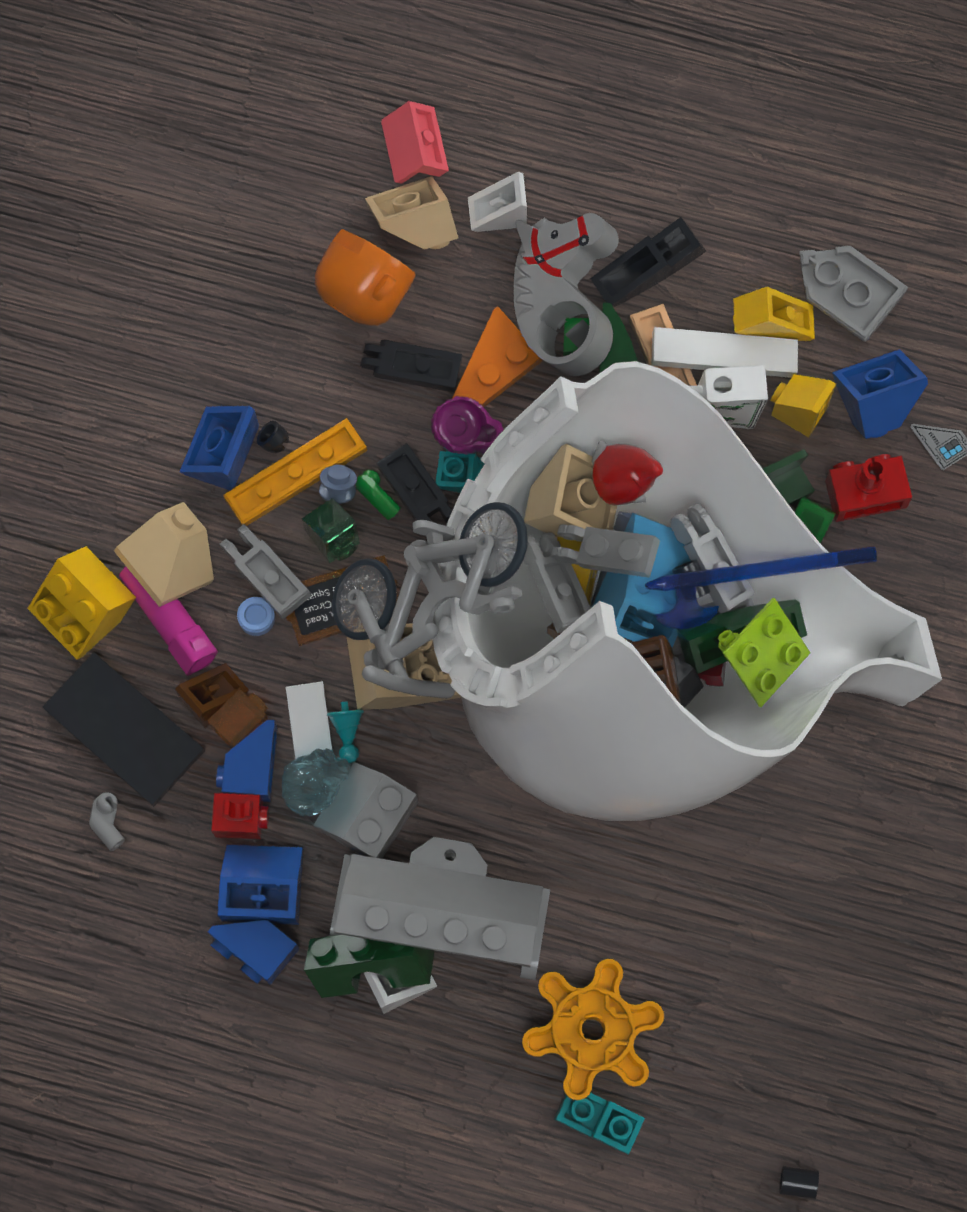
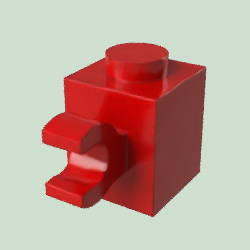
M214 793L211 831L215 837L261 839V830L268 829L269 806H263V800L260 795Z

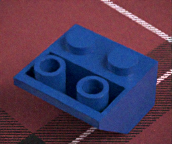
M226 845L220 874L217 914L221 921L242 923L268 920L272 924L299 925L303 848Z

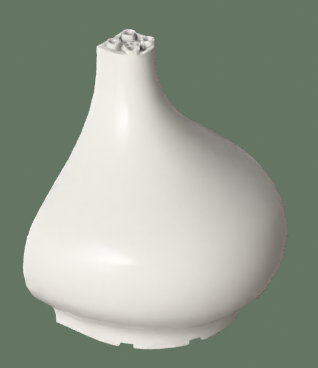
M637 361L614 363L586 383L572 382L560 376L512 421L486 450L481 458L485 465L475 481L468 479L447 523V527L453 528L455 538L448 541L458 540L469 517L480 507L493 502L509 504L520 513L524 520L530 487L562 445L568 444L592 457L600 440L606 442L607 445L624 444L637 446L645 449L661 463L663 473L655 479L654 485L644 494L646 502L617 505L614 525L618 512H628L670 527V519L681 513L687 517V509L694 504L702 505V507H705L707 514L710 515L716 528L719 527L754 590V595L748 598L753 601L754 606L766 604L772 598H775L777 602L795 599L800 602L807 636L801 639L811 653L762 707L758 706L727 661L724 686H709L705 684L704 680L700 679L704 687L685 708L677 701L636 648L618 634L613 606L599 601L555 639L548 635L547 627L553 622L529 570V565L525 564L524 561L509 580L492 587L490 593H495L509 586L520 588L522 597L514 600L515 608L512 611L497 614L488 610L475 615L460 609V598H449L441 603L433 616V623L438 627V634L432 639L434 651L442 672L448 673L452 680L451 687L461 695L463 709L469 726L479 744L511 781L547 805L565 813L604 821H642L677 815L693 810L739 789L794 751L815 724L834 693L864 694L885 700L897 706H904L942 680L926 618L892 603L872 591L846 570L819 543L795 514L721 414L687 384L658 367ZM502 510L493 511L485 515L477 523L471 534V537H477L483 533L491 535L493 539L501 538L508 541L509 550L503 555L496 576L501 574L511 563L518 542L516 525L511 516ZM525 523L527 535L533 536L537 541V545L540 546L541 535L545 532ZM474 558L469 559L471 565ZM459 560L437 563L445 581L457 580L466 583L467 576L463 572ZM599 570L597 572L592 598L601 572ZM708 593L703 597L687 602L686 610L713 602L710 594ZM683 653L674 655L685 662Z

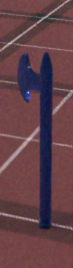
M873 546L665 575L647 582L645 588L659 591L675 590L676 604L674 608L669 612L656 614L655 616L657 621L665 627L689 629L710 621L717 614L719 606L704 607L699 605L696 599V587L876 562L877 552Z

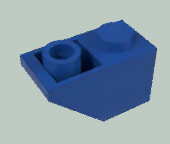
M268 920L215 925L207 931L214 939L210 946L227 960L234 955L243 962L244 965L240 970L256 984L263 979L271 985L299 951L298 945Z

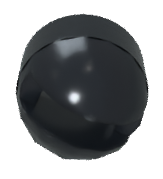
M270 421L262 427L256 441L264 450L270 453H279L285 449L283 443L289 442V435L279 423Z

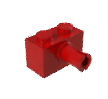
M881 454L867 459L865 463L857 465L853 461L841 462L829 470L825 480L832 511L836 513L834 516L835 522L906 509L912 499L902 456L891 458L890 454Z

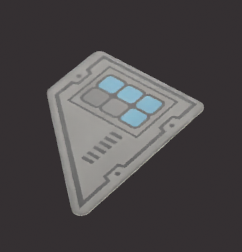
M911 424V429L941 470H945L967 456V437L961 430Z

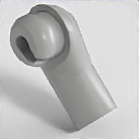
M104 792L92 804L89 825L110 851H114L124 843L125 838L114 826L118 805L117 798L112 793Z

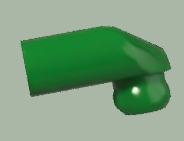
M365 470L362 475L357 477L356 489L387 520H390L399 512L401 507L379 486L381 481L379 474L374 470Z

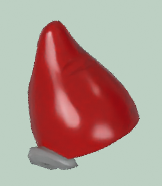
M600 440L592 458L594 465L593 482L597 493L606 503L614 506L646 502L644 494L654 485L655 479L663 473L661 463L645 449L637 446L624 444L607 445L606 442Z

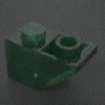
M333 498L302 518L304 530L329 564L336 559L342 561L356 551V545L360 543L356 522Z

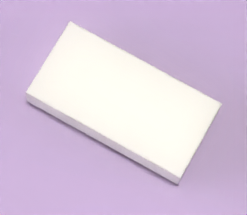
M323 681L286 687L296 762L334 757Z

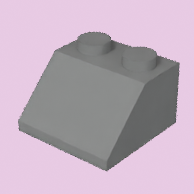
M354 762L313 827L358 855L383 859L418 804L417 794L385 774Z

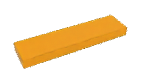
M346 418L225 493L223 497L241 525L245 524V526H248L320 481V474L325 468L333 465H346L365 453L367 446Z

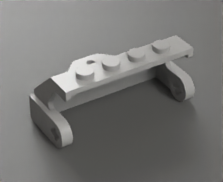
M433 837L412 851L409 863L357 854H344L329 936L347 935L522 965L520 978L536 980L550 889L538 885L486 877L488 865L472 843Z

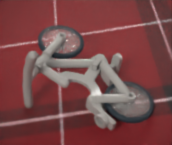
M493 502L477 509L465 523L458 540L448 541L455 538L454 529L427 520L413 522V532L426 536L427 541L416 540L405 548L404 558L406 559L408 569L398 599L396 583L391 571L384 563L376 559L356 561L342 573L333 593V617L339 630L345 636L353 640L369 639L376 648L364 654V664L366 667L362 670V676L366 681L389 690L416 696L447 699L455 694V690L449 683L409 678L403 665V658L437 636L438 627L433 623V616L440 604L449 598H460V609L475 615L488 610L497 614L506 613L515 608L514 600L522 597L520 588L509 586L490 594L492 587L506 582L517 572L527 550L528 535L525 522L520 513L506 503ZM459 560L462 570L467 576L466 583L457 580L445 581L437 563ZM422 579L429 593L421 603L413 619L412 634L401 640L420 580Z

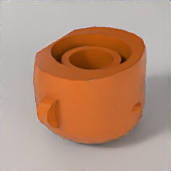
M341 229L330 243L317 266L315 287L325 303L359 324L379 326L388 322L410 289L416 273L371 242Z

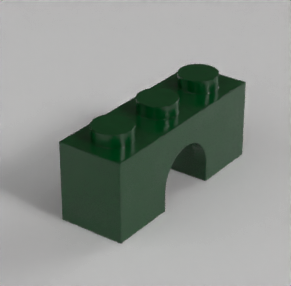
M347 935L313 938L309 941L304 971L321 998L356 994L362 972H373L384 976L390 982L393 989L430 984L435 952L429 949Z

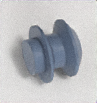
M333 465L325 468L320 474V496L324 500L336 504L352 500L356 494L354 485L356 484L357 476L355 472L343 465Z

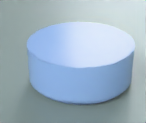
M251 597L243 601L239 606L237 619L244 632L252 636H260L272 629L275 623V612L264 598Z

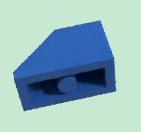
M266 720L225 754L224 765H218L216 774V787L222 788V793L260 795L263 802H271L278 731L275 720Z

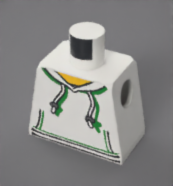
M765 365L709 368L704 370L698 386L688 385L706 399L721 414L729 426L734 428L754 429L768 400Z

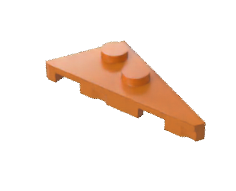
M498 306L493 310L452 399L455 396L468 397L485 407L542 362V359L528 346L521 331Z

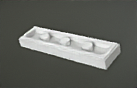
M654 327L652 331L651 366L706 370L709 368L765 365L766 376L792 378L794 374L798 373V339Z

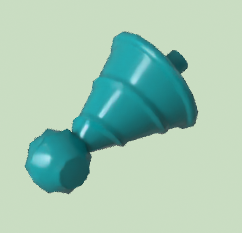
M348 701L341 702V711L327 713V716L330 718L336 733H338L343 742V746L339 750L340 759L345 763H352L357 760L360 753L353 744V740L356 738L355 735L364 710H349Z

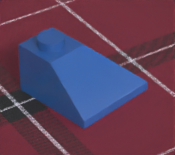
M900 349L832 372L833 379L850 420L865 439L882 437L888 431L899 428L928 385V379L924 373Z

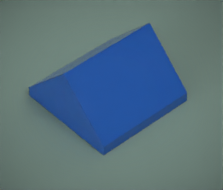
M250 406L206 407L180 473L229 491L235 488L259 428L255 409Z

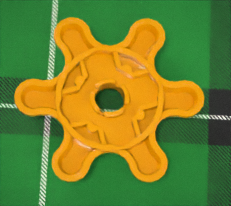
M613 959L600 961L595 968L593 981L584 988L571 986L560 973L547 972L539 980L538 989L541 996L551 1004L553 1017L546 1026L529 1029L522 1039L524 1051L530 1056L541 1057L545 1054L553 1053L558 1054L564 1059L567 1064V1074L563 1081L564 1093L573 1100L585 1099L592 1090L594 1077L599 1072L605 1070L615 1072L625 1084L632 1087L641 1086L649 1076L646 1062L635 1053L634 1040L641 1032L659 1028L664 1020V1011L658 1003L653 1001L633 1005L628 1004L622 999L619 986L623 978V969ZM587 1020H597L603 1027L602 1038L598 1040L585 1038L582 1032L583 1023Z

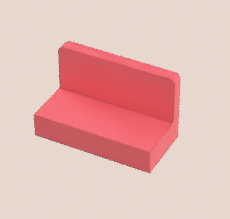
M408 101L382 119L381 124L395 183L402 184L418 173L440 177L449 171L434 107Z

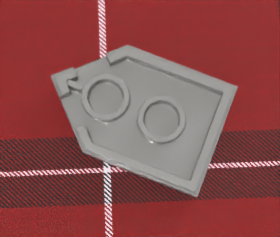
M852 246L836 247L833 250H805L799 252L806 300L863 342H866L908 290L905 284Z

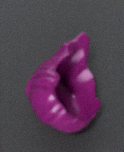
M455 396L451 400L447 399L436 408L431 418V430L434 439L438 441L440 446H443L451 453L468 455L469 453L476 454L479 452L484 455L495 439L504 431L500 421L493 419L479 402L468 397Z

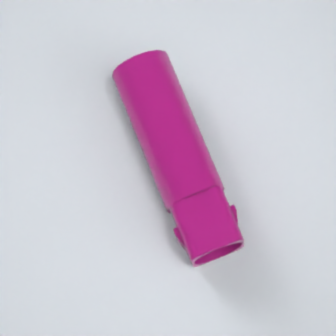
M125 567L120 572L119 578L136 596V602L168 645V650L184 673L189 676L209 666L218 651L200 625L194 622L179 599L159 607L129 569Z

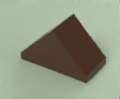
M224 663L179 684L175 691L181 702L206 729L243 698L249 689L231 668Z

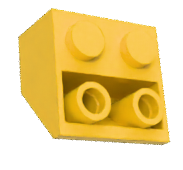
M85 546L56 560L27 609L78 660L122 621L136 596Z

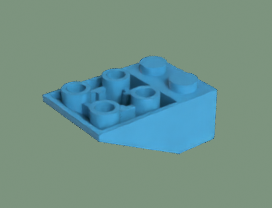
M632 513L624 532L652 535L660 540L651 575L647 578L607 572L593 606L599 601L613 606L617 632L623 638L636 642L664 635L673 648L678 636L677 629L682 627L685 620L687 602L684 600L672 569L691 560L683 547L685 545L676 539L671 527Z

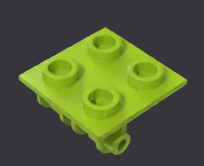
M772 598L740 634L726 630L718 637L720 641L718 647L759 707H762L811 653L775 598Z

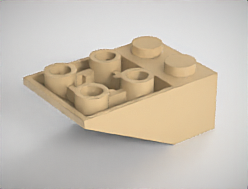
M413 623L406 624L401 640L412 634ZM362 626L360 629H358V630L355 631V632H356V633L364 632L365 629H364V627ZM347 637L357 710L392 709L461 698V695L456 691L451 698L447 699L416 696L389 690L366 681L362 676V670L366 667L364 664V654L376 647L369 639L353 640ZM432 639L403 658V665L409 678L451 684L452 680L449 674L442 672L438 664Z

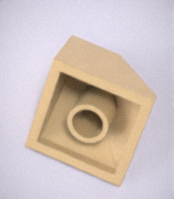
M432 176L365 198L368 208L381 229L424 250L428 248L440 249L447 246L450 241L458 239L448 199Z
M568 444L562 445L530 487L524 522L545 533L553 532L555 537H561L557 532L562 524L574 525L583 529L593 527L613 530L617 505H610L599 497L593 482V457Z
M184 502L158 512L114 550L116 555L159 607L205 587L214 580L207 530Z

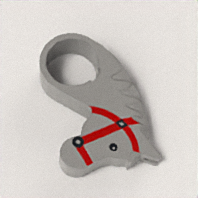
M587 213L563 224L549 221L545 217L533 226L521 220H516V228L522 245L519 249L514 271V307L521 334L528 346L542 360L559 372L569 376L587 374L596 369L607 357L613 341V330L608 317L578 289V283L590 271L596 259L605 258L615 251L619 243L618 233L615 228L594 213ZM580 314H588L590 325L588 335L583 344L575 352L567 356L556 357L555 340L558 334L557 328L560 329L567 322L566 318L571 319Z

